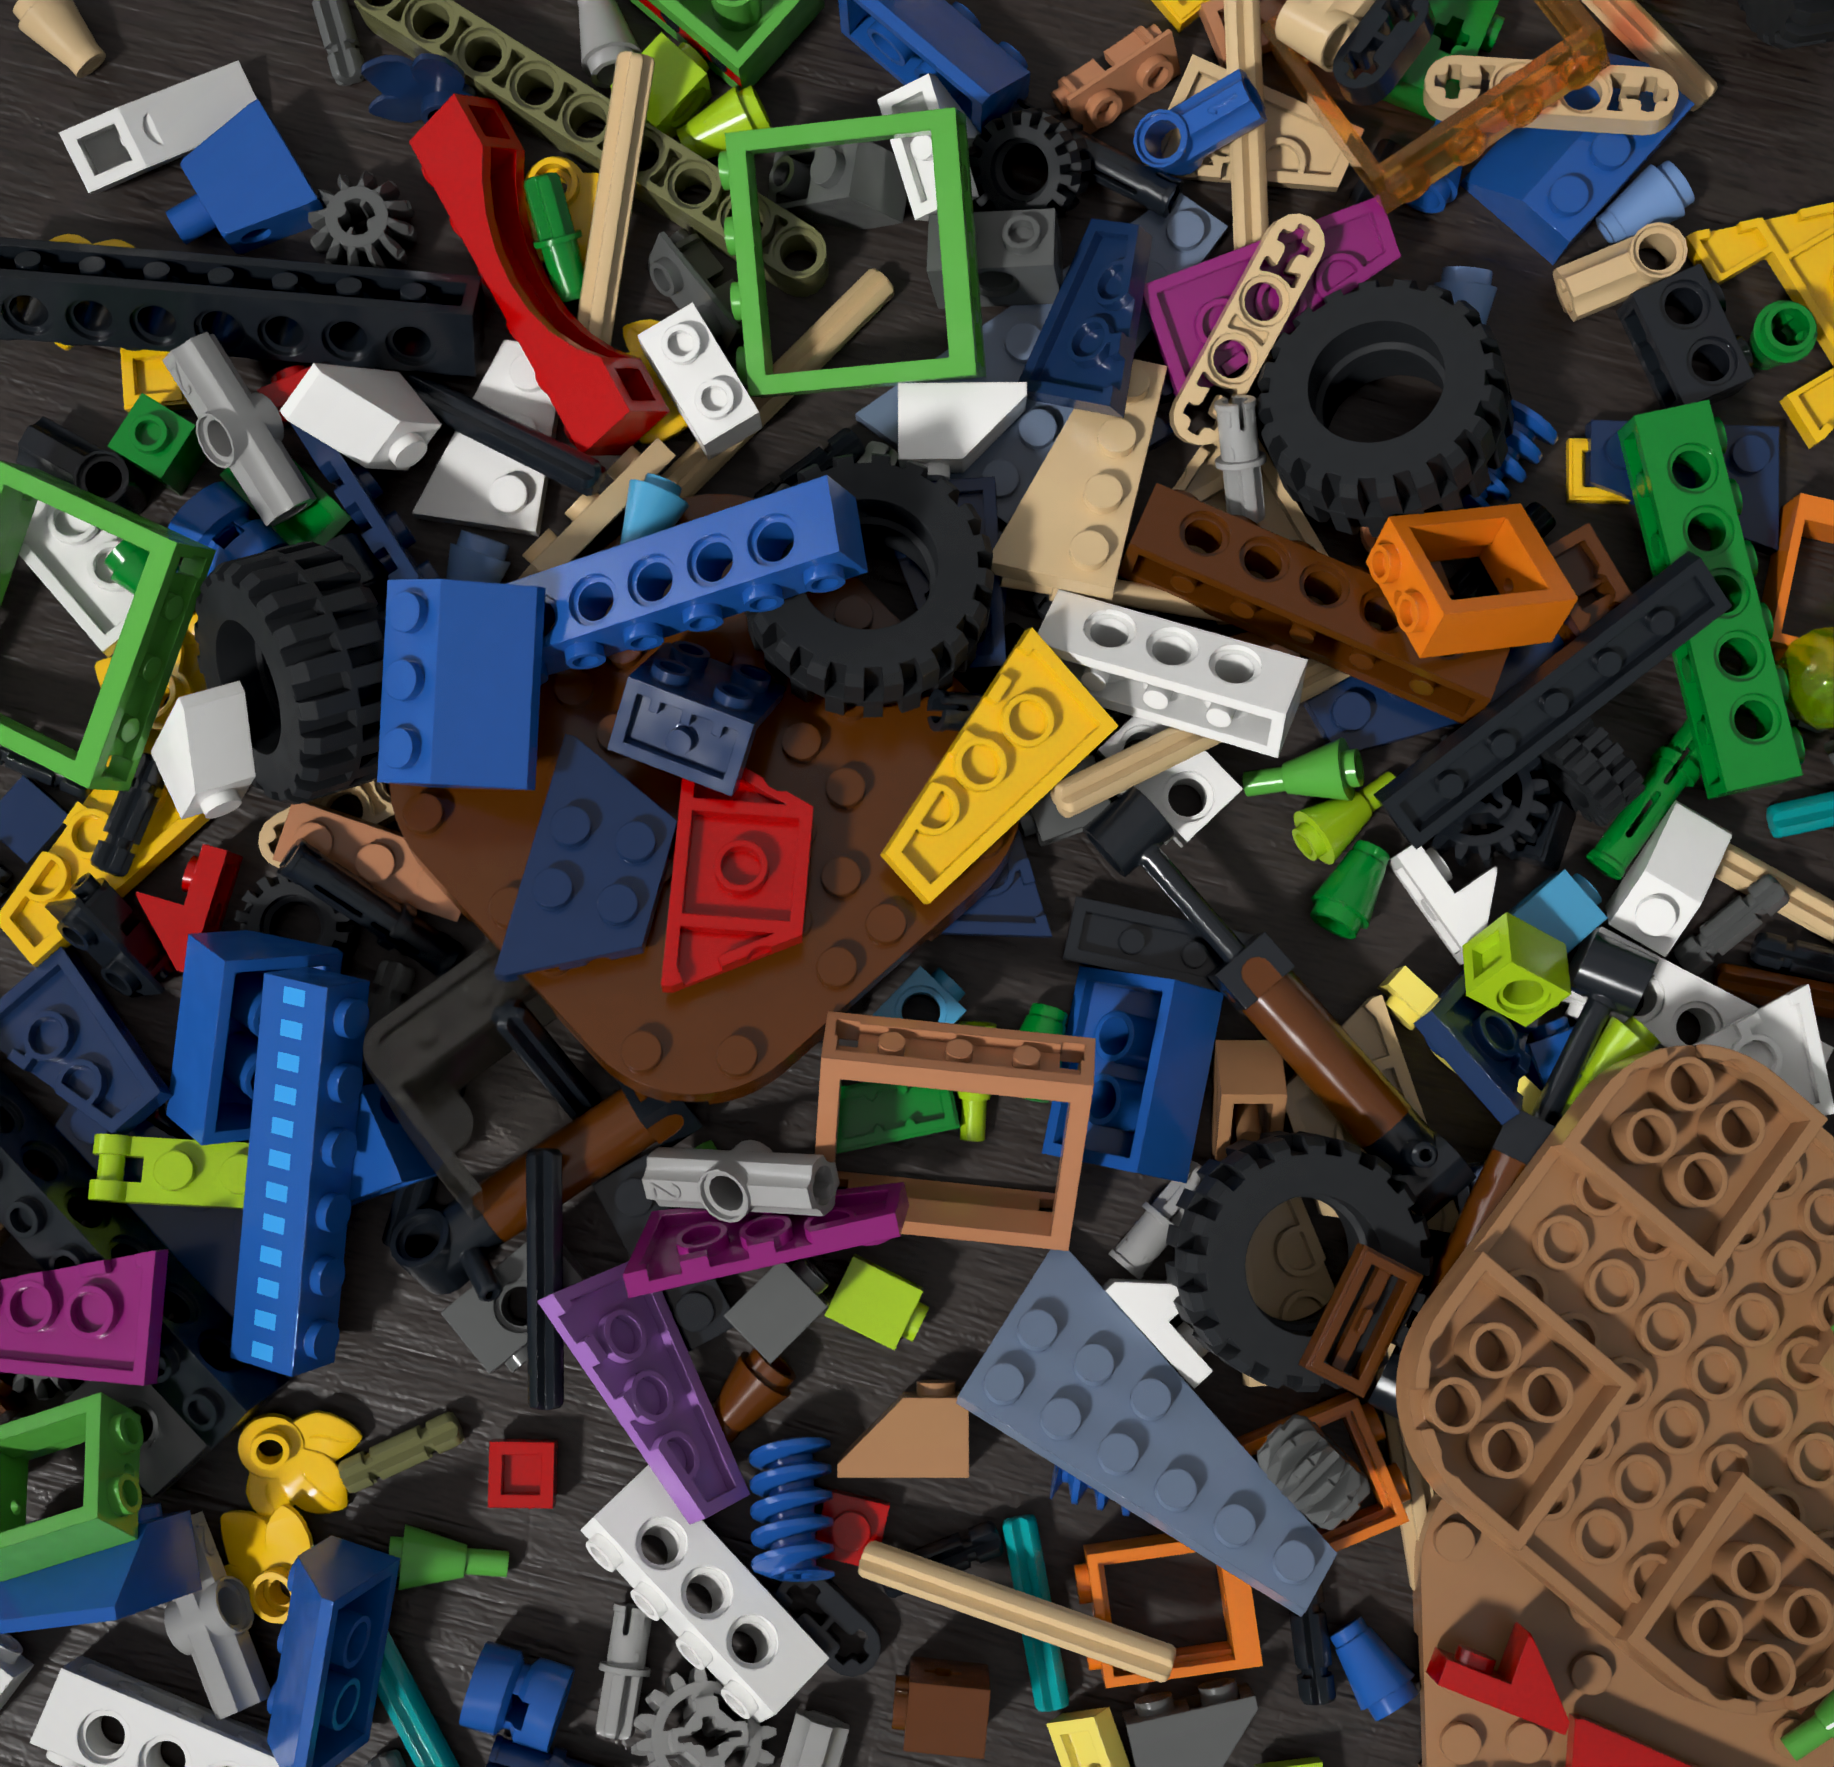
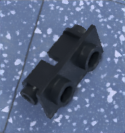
M87 873L80 877L70 888V891L76 896L75 898L48 902L45 908L59 921L57 929L60 934L76 948L86 950L102 966L101 975L113 989L130 997L162 994L165 988L159 981H162L174 971L175 967L159 937L143 920H136L125 933L118 928L134 910L104 878L96 880L91 873Z

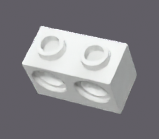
M693 302L637 335L645 357L708 460L762 429L760 413Z
M1133 716L1097 750L1094 758L1100 762L1124 750V746L1128 742L1136 739L1145 740L1169 728V726ZM1203 751L1134 786L1154 804L1173 829L1174 835L1164 844L1167 845L1173 839L1181 848L1243 790L1207 751ZM1177 785H1189L1196 789L1202 800L1200 812L1190 817L1177 814L1169 804L1168 795L1170 789Z

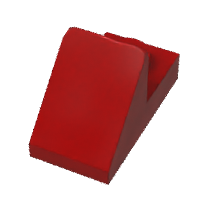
M203 844L199 856L194 855L191 857L183 875L182 890L187 893L184 905L136 891L137 899L176 971L184 973L188 934L220 932L243 856Z
M1516 1622L1513 1626L1497 1671L1493 1670L1496 1659L1473 1648L1458 1644L1455 1654L1438 1647L1434 1648L1426 1672L1437 1685L1566 1735L1570 1721L1531 1633L1520 1623Z

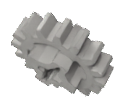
M694 1667L690 1671L689 1684L687 1685L677 1672L669 1676L665 1680L669 1696L654 1689L645 1698L649 1707L654 1711L653 1715L640 1714L634 1719L633 1725L639 1730L646 1732V1739L631 1746V1754L647 1756L649 1765L646 1767H671L668 1760H675L682 1767H725V1761L729 1755L740 1750H744L738 1767H767L774 1762L775 1756L761 1749L762 1742L777 1735L776 1728L760 1726L752 1716L750 1719H744L734 1712L721 1695V1690L724 1686L715 1676L712 1681H708L705 1669L699 1670ZM685 1700L686 1706L682 1708L684 1719L678 1728L663 1731L666 1719L672 1709L679 1702ZM718 1701L732 1710L739 1721L734 1722L721 1711ZM700 1729H702L704 1736L715 1737V1740L727 1739L706 1753L702 1745H693L692 1742L680 1743Z

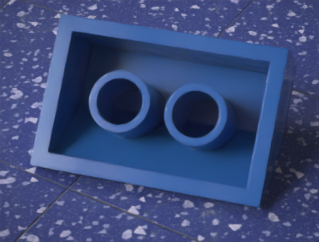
M838 0L840 28L847 38L904 86L928 73L935 74L980 134L988 132L984 126L992 119L1001 118L1002 114L1008 113L1013 103H1017V99L1025 100L1027 98L1030 72L1027 70L1028 64L1024 57L1007 42L1001 41L999 44H996L980 30L981 24L979 20L963 4L955 1L950 5L945 0Z
M1585 46L1570 61L1651 67L1642 61ZM1574 85L1564 93V99L1567 104L1577 110H1589L1600 102L1597 91L1588 85ZM1613 88L1608 110L1617 111L1621 89ZM1678 90L1679 97L1671 122L1665 129L1652 135L1641 136L1510 127L1461 181L1460 186L1549 263L1554 265L1595 220V217L1605 209L1671 136L1694 106V103ZM1641 92L1638 99L1641 101V110L1646 112L1654 111L1656 103L1653 101V93Z
M450 579L387 580L377 782L436 788L535 790L546 588Z
M250 930L188 934L169 1088L173 1096L168 1100L166 1115L200 1145L249 1140L264 973L308 966L341 974L343 952L333 947Z
M1079 966L1066 1035L1096 1038L1094 1088L1082 1162L1187 1183L1224 997L1221 992L1175 979ZM1062 1061V1068L1078 1070V1063ZM1052 1101L1042 1154L1061 1156L1068 1102Z
M161 1503L141 1505L138 1513L137 1540L0 1582V1634L115 1621L202 1590L190 1510L163 1514ZM42 1519L26 1522V1524L33 1523Z
M331 1535L298 1555L294 1561L287 1581L288 1590L291 1592L288 1616L277 1640V1649L281 1653L278 1676L267 1701V1711L271 1714L267 1743L279 1767H336L369 1741L400 1558Z

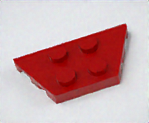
M746 767L739 788L732 796L682 778L661 979L662 992L674 993L803 942L814 807L787 791L773 789L768 786L763 777Z

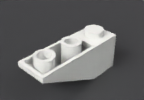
M238 60L114 108L61 131L59 134L88 193L98 194L188 155L257 98Z

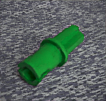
M548 172L530 177L524 181V190L538 236V240L533 242L534 248H541L551 285L561 300L568 302L579 299L585 266L577 239L583 235L581 230H574L560 176L556 172Z

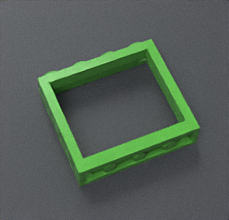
M956 107L725 133L726 151L719 153L718 169L723 189L725 191L730 190L732 216L725 218L724 235L729 255L736 256L738 282L731 283L730 301L735 320H742L744 346L738 347L736 351V367L741 383L748 385L749 396L768 398L896 386L898 383H928L986 377L965 114ZM931 135L949 357L774 374L754 154Z
M0 460V606L38 500L150 552L79 751L77 752L0 713V745L87 789L129 791L193 616L196 598L201 593L200 587L207 577L216 550L40 469ZM181 557H184L180 569L177 570ZM110 755H112L109 766L107 767L106 764Z

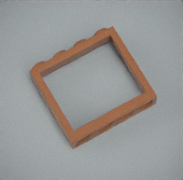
M828 1011L821 1054L815 1154L824 1155L828 1162H835L836 1164L842 1080L1068 1102L1055 1193L837 1171L840 1181L838 1187L845 1188L904 1182L909 1208L901 1234L1069 1251L1094 1088L1096 1038ZM839 1039L858 1041V1047L839 1046ZM1060 1061L1078 1063V1070L1060 1068ZM1039 1207L1053 1209V1211H1039Z

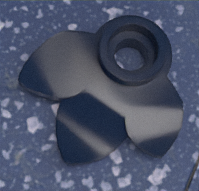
M422 53L414 61L404 56L384 55L370 59L361 66V74L382 93L369 105V113L384 119L403 123L422 120L426 124L454 93L478 97L477 92L471 86L465 84L464 71L453 61L437 54Z

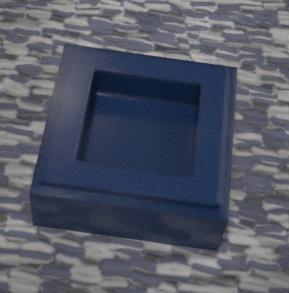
M22 775L0 800V840L24 862L33 865L41 852H47L67 827L63 821L69 814V811L33 779Z

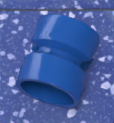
M225 481L215 482L192 496L179 509L168 526V529L216 550L207 576L223 562L289 546L270 526H266L262 519L251 520L252 508Z
M487 1641L473 1671L463 1702L459 1725L495 1736L504 1728L510 1730L514 1743L548 1753L565 1709L575 1668L542 1657L530 1665L525 1663L522 1651Z

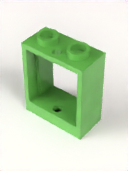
M100 1392L0 1425V1582L138 1539V1513L142 1505V1492L139 1486L140 1448L144 1438L140 1423L141 1415ZM85 1442L83 1507L26 1524L29 1460Z

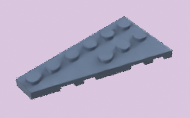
M1182 193L1173 211L1168 213L1166 218L1152 210L1141 215L1131 224H1139L1153 237L1145 284L1205 262L1225 236L1228 226ZM1070 265L1063 269V281ZM1143 302L1134 357L1153 333ZM1053 304L1013 305L982 326L986 377L928 383L1018 382ZM949 349L935 359L948 358ZM898 385L855 414L856 421L896 450H898ZM1027 398L1026 410L964 473H950V480L995 476L998 523L1006 528L1074 408L1033 401Z
M1050 1249L960 1391L956 1404L1302 1617L1337 1556V1552L1307 1518L1297 1510L1293 1503L1281 1494V1491L1267 1478V1474L1259 1467V1464L1077 1258L1070 1251Z

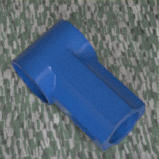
M1238 69L1170 110L1158 109L1148 113L1140 120L1135 129L1133 143L1136 154L1142 162L1171 176L1191 174L1201 166L1206 156L1267 122L1266 108L1246 72ZM1178 128L1181 136L1180 145L1173 155L1163 158L1161 153L1162 140L1169 131Z

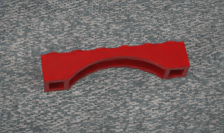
M454 93L409 141L422 165L423 176L434 187L450 216L451 227L462 238L478 267V275L481 276L483 284L491 291L506 318V325L510 334L519 342L533 367L539 387L548 395L561 418L569 441L578 451L589 456L622 455L666 416L670 410L641 358L619 351L591 334L569 312L552 287L534 248V240L527 216L524 190L525 150L497 100Z

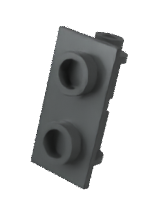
M682 228L668 237L662 231L656 239L645 266L650 272L655 287L664 296L670 297L679 309L693 302L727 358L737 336L739 335L743 340L742 320H735L730 301L731 283L735 281L730 279L717 288L711 285V281L722 275L724 267L703 243L697 233L690 235L685 228Z

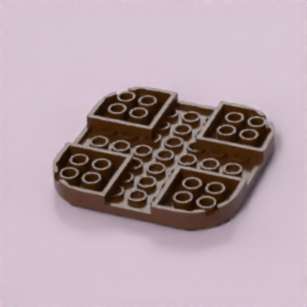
M704 494L683 498L689 504V507L675 526L754 500L755 498L733 494ZM622 533L600 551L620 545ZM733 562L725 568L721 579L728 574ZM856 576L845 579V584L834 591L824 593L806 592L808 599L822 614L844 626L857 629H881L901 622ZM672 583L665 589L663 597L669 592ZM613 603L608 607L605 616L609 613ZM745 612L724 618V623L713 630L703 632L687 630L664 638V643L687 641L700 645L710 652V658L733 667L736 664L756 666L771 675V681L786 687L782 701L757 728L745 767L763 777L768 786L773 789L787 791L814 807L803 942L674 993L662 992L661 979L675 852L674 844L644 953L614 960L606 957L597 958L590 961L586 966L560 971L559 967L522 974L526 981L553 1009L555 1016L608 1073L624 1085L643 1095L671 1103V1100L686 1102L708 1101L710 1105L731 1101L758 1091L786 1072L824 1038L828 1011L845 1013L927 939L932 942L991 888L1008 862L1014 847L1020 821L1019 819L931 903L923 904L880 854L960 731L945 730L937 732L930 728L927 717L942 716V711H927V704L931 695L928 690L921 693L920 707L901 713L897 703L883 705V717L863 718L864 707L847 705L845 715L825 711V698L816 694L812 701L808 703L791 693L790 678L786 677L783 680H776L765 667L764 652L755 650L749 636ZM662 645L650 650H625L607 656L605 663L595 668H570L548 675V681L542 684L540 688L535 790L436 788L390 784L391 803L395 819L416 861L470 922L473 921L499 951H501L565 734L577 737L678 822L682 777L607 749L628 676ZM953 675L952 687L947 691L970 693Z

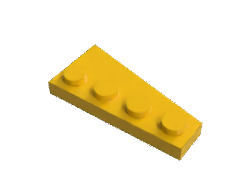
M1033 627L1024 631L880 854L923 904L931 903L1118 727L1117 723Z
M151 729L143 753L151 754V750L160 732ZM110 755L106 764L107 767L109 766L112 755ZM164 785L163 789L157 788L154 796L159 798L140 845L133 844L130 850L135 856L129 871L124 877L113 876L96 869L91 865L90 859L98 840L105 841L108 833L103 831V828L119 791L93 789L83 804L77 801L63 821L67 827L49 852H41L0 910L1 929L33 966L38 967L61 946L67 948L71 945L58 931L57 924L59 921L45 908L48 902L75 898L76 896L70 891V888L80 877L87 873H91L96 880L104 878L123 898L210 819L206 818L204 813L181 820L166 785Z

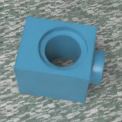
M1565 869L1548 876L1508 911V913L1565 943L1567 953L1608 918L1598 907L1602 902V898L1592 884L1578 873L1571 877Z
M919 966L872 1016L903 1019L902 1010L906 1001L915 995H927L933 998L940 1008L938 1022L956 1024L967 1012L958 1003L966 993L941 968L938 967L930 975Z

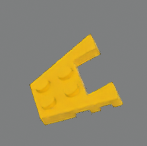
M1834 202L1803 208L1795 214L1764 220L1763 217L1739 222L1737 226L1710 231L1709 229L1699 230L1685 237L1688 248L1687 256L1693 266L1701 263L1707 278L1714 279L1719 285L1760 261L1766 260L1790 299L1805 306L1812 313L1817 325V341L1834 367ZM1834 368L1796 389L1779 401L1809 449L1824 440L1834 429Z

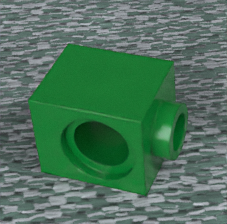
M141 393L108 444L111 450L133 467L180 496L183 495L207 457L198 442L196 425Z

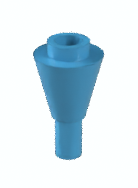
M651 473L646 474L644 481L631 479L629 481L620 545L674 527L689 507V504L679 497L682 488L664 477Z

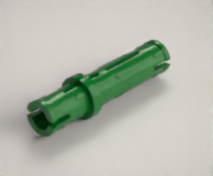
M1688 718L1666 747H1658L1651 756L1650 761L1653 766L1644 777V782L1642 783L1645 786V790L1616 816L1598 844L1586 856L1592 866L1606 876L1617 880L1624 876L1629 864L1656 830L1685 787H1693L1700 778V766ZM1686 748H1688V754L1665 784L1664 779L1683 755ZM1651 800L1652 804L1645 812L1643 817L1640 819L1638 824L1635 826L1633 831L1630 833V835L1627 837L1626 832L1631 827L1633 822L1636 820L1638 815L1641 813L1643 808L1646 806L1648 801Z

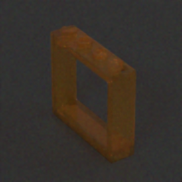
M1534 0L1564 40L1379 163L1307 65L1311 61L1276 38L1275 25L1279 13L1261 25V29L1276 62L1386 214L1403 203H1409L1418 199L1427 191L1430 185L1457 167L1472 163L1482 155L1487 147L1515 128L1529 125L1541 114L1542 110L1572 90H1578L1587 86L1597 77L1599 72L1611 65L1601 27L1579 0Z

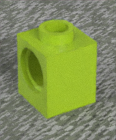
M661 32L641 53L654 58L655 62L646 122L673 138L677 134L676 129L685 125L712 97L708 74L706 73L709 70V66L703 57L688 43L681 42L677 47Z
M1508 912L1462 946L1466 996L1524 1027H1527L1550 1009L1558 1006L1565 998L1571 995L1566 944Z
M854 1254L824 1316L895 1351L901 1337L913 1342L928 1312L929 1306L919 1302L924 1287Z

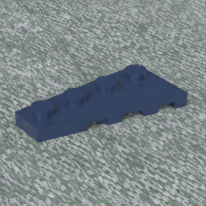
M290 422L326 479L335 485L334 493L344 509L364 533L362 534L363 539L389 573V580L442 579L428 559L418 565L407 549L417 541L397 511L394 510L385 515L375 499L382 495L384 491L371 471L360 464L353 467L345 455Z
M1557 633L1554 640L1549 643L1511 647L1493 697L1487 706L1564 648L1565 644L1560 635ZM1352 676L1313 697L1304 704L1305 709L1326 744L1339 738H1344L1349 749L1357 748L1359 752L1461 724Z
M69 1103L54 1127L97 1172L99 1155L93 1154L95 1134L111 1133ZM150 1117L146 1118L127 1135L180 1138L179 1135L173 1134L170 1136L155 1127ZM125 1158L123 1181L141 1183L144 1159ZM125 1203L234 1320L243 1210Z

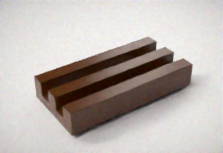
M1357 1243L1298 1365L1364 1398L1423 1275L1366 1245ZM1371 1265H1374L1375 1268L1328 1364H1326L1324 1361ZM1390 1275L1398 1278L1396 1285L1350 1376L1344 1373L1346 1365L1361 1335L1365 1332L1373 1315V1310Z

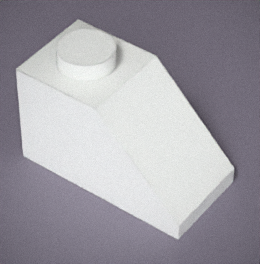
M320 363L312 364L280 410L287 421L363 467L371 469L408 471L411 466L420 461L425 455L427 444L442 425L399 372Z
M1027 382L898 383L899 467L905 468L909 460L928 467L927 479L930 481H938L943 477L950 480V473H964L1026 410Z
M240 680L178 697L151 750L152 757L156 762L181 820L204 813L206 818L212 819L234 811L242 804L241 800L256 777L246 696Z
M1675 800L1605 905L1609 925L1666 957L1701 906L1732 838V832Z

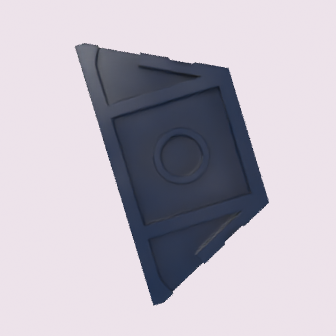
M565 734L508 924L494 972L497 980L511 982L519 980V975L555 967H559L560 971L586 966L590 961L597 958L606 957L614 960L642 954L645 951L676 841L677 821L573 735Z

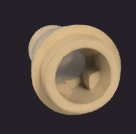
M18 0L14 5L13 13L20 20L19 30L65 64L77 78H83L91 74L105 60L106 53L95 41L73 0Z

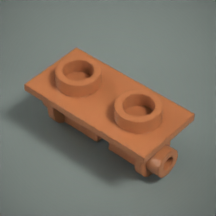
M1155 24L1147 29L1142 25L1138 26L1132 33L1104 51L1105 60L1112 67L1105 71L1092 59L1068 76L1057 81L1058 88L1051 92L1054 104L1062 114L1069 111L1071 119L1083 124V131L1089 134L1111 124L1120 114L1150 94L1160 91L1171 80L1181 74L1174 37L1170 29L1162 33Z

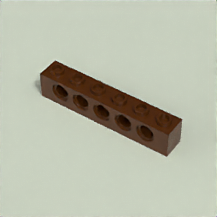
M1156 483L1128 545L1118 576L1172 594L1193 604L1208 615L1463 725L1485 709L1491 701L1511 648L1444 655L1443 657L1419 658L1406 633L1400 628L1396 615L1381 588L1373 580L1370 570L1360 566L1347 565L1318 552L1308 543L1289 540L1259 527L1253 520L1245 516L1231 515L1199 501L1197 497L1187 491L1173 490L1159 483ZM1189 545L1197 546L1203 549L1206 553H1199L1193 550ZM1249 571H1255L1261 574L1265 579L1257 578L1253 576ZM1308 596L1318 598L1325 605L1315 603ZM1367 621L1379 624L1384 631L1372 627Z

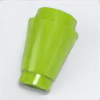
M750 85L740 91L736 86L732 87L687 121V124L677 128L676 132L683 146L704 159L719 156L721 151H726L725 133L773 127L753 85Z

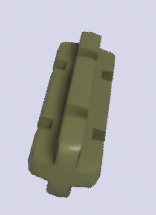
M453 1412L443 1413L425 1422L426 1427L424 1428L417 1425L370 1447L368 1454L363 1450L342 1460L338 1464V1470L344 1486L349 1493L359 1492L377 1483V1477L385 1480L433 1457L434 1451L441 1454L458 1446L464 1441V1434L457 1417Z

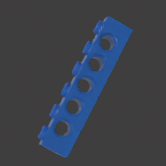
M828 475L506 584L546 588L541 669L542 685L548 681V675L570 668H595L605 663L607 656L625 650L644 651L654 649L664 643V638L687 630L693 632L713 630L724 623V618L746 611H771L781 607L784 604V599L808 591L813 593L834 591L845 584V579L867 573L868 568L856 497ZM794 541L789 554L781 559L784 549ZM733 562L728 574L721 579L725 568ZM672 583L669 592L663 597L665 589ZM613 603L609 613L605 616L608 607Z

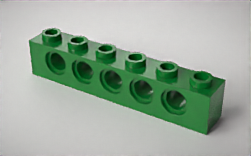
M1709 400L1634 415L1617 432L1653 578L1686 552L1690 551L1702 559L1732 605L1730 609L1672 653L1707 798L1709 800L1782 784L1803 775L1800 764H1803L1805 760L1804 743L1799 730L1790 725L1785 705L1789 698V683L1783 667L1780 664H1775L1769 641L1772 639L1774 632L1773 619L1767 604L1759 601L1754 581L1758 573L1757 555L1753 544L1749 540H1744L1738 517L1741 515L1743 507L1741 491L1736 480L1733 478L1729 479L1723 457L1727 450V436L1724 425L1719 417H1713ZM1673 463H1680L1691 469L1696 480L1695 489L1685 488L1675 480L1672 473ZM1689 524L1699 525L1707 531L1711 540L1709 551L1700 550L1691 543L1688 537ZM1721 647L1730 648L1739 656L1741 660L1739 676L1727 673L1720 665L1719 651ZM1738 708L1748 711L1756 721L1757 731L1753 739L1744 737L1735 726L1734 716Z

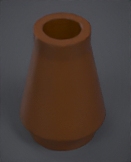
M755 1348L750 1353L741 1352L712 1406L727 1442L732 1443L742 1431L791 1395L789 1386L796 1379V1375L782 1357L778 1356L770 1364Z

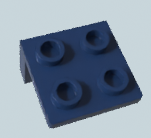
M687 641L666 642L628 676L607 749L732 796L739 788L757 728L782 701L786 687L771 681V675L756 666L736 664L733 667L710 658V652L700 645Z

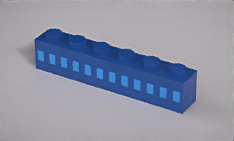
M308 966L264 973L230 1354L232 1359L290 1377L334 1363L335 1350L339 1342L338 1318L341 1286L345 1278L344 1254L346 1232L351 1214L349 1195L353 1159L357 1150L356 1125L359 1094L363 1086L362 1061L365 1029L369 1021V980Z

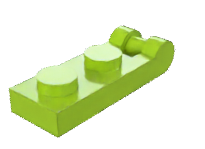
M95 1134L93 1154L99 1155L97 1179H91L89 1182L88 1200L243 1210L249 1143L228 1142L200 1145L196 1140ZM125 1158L144 1159L141 1183L123 1181Z

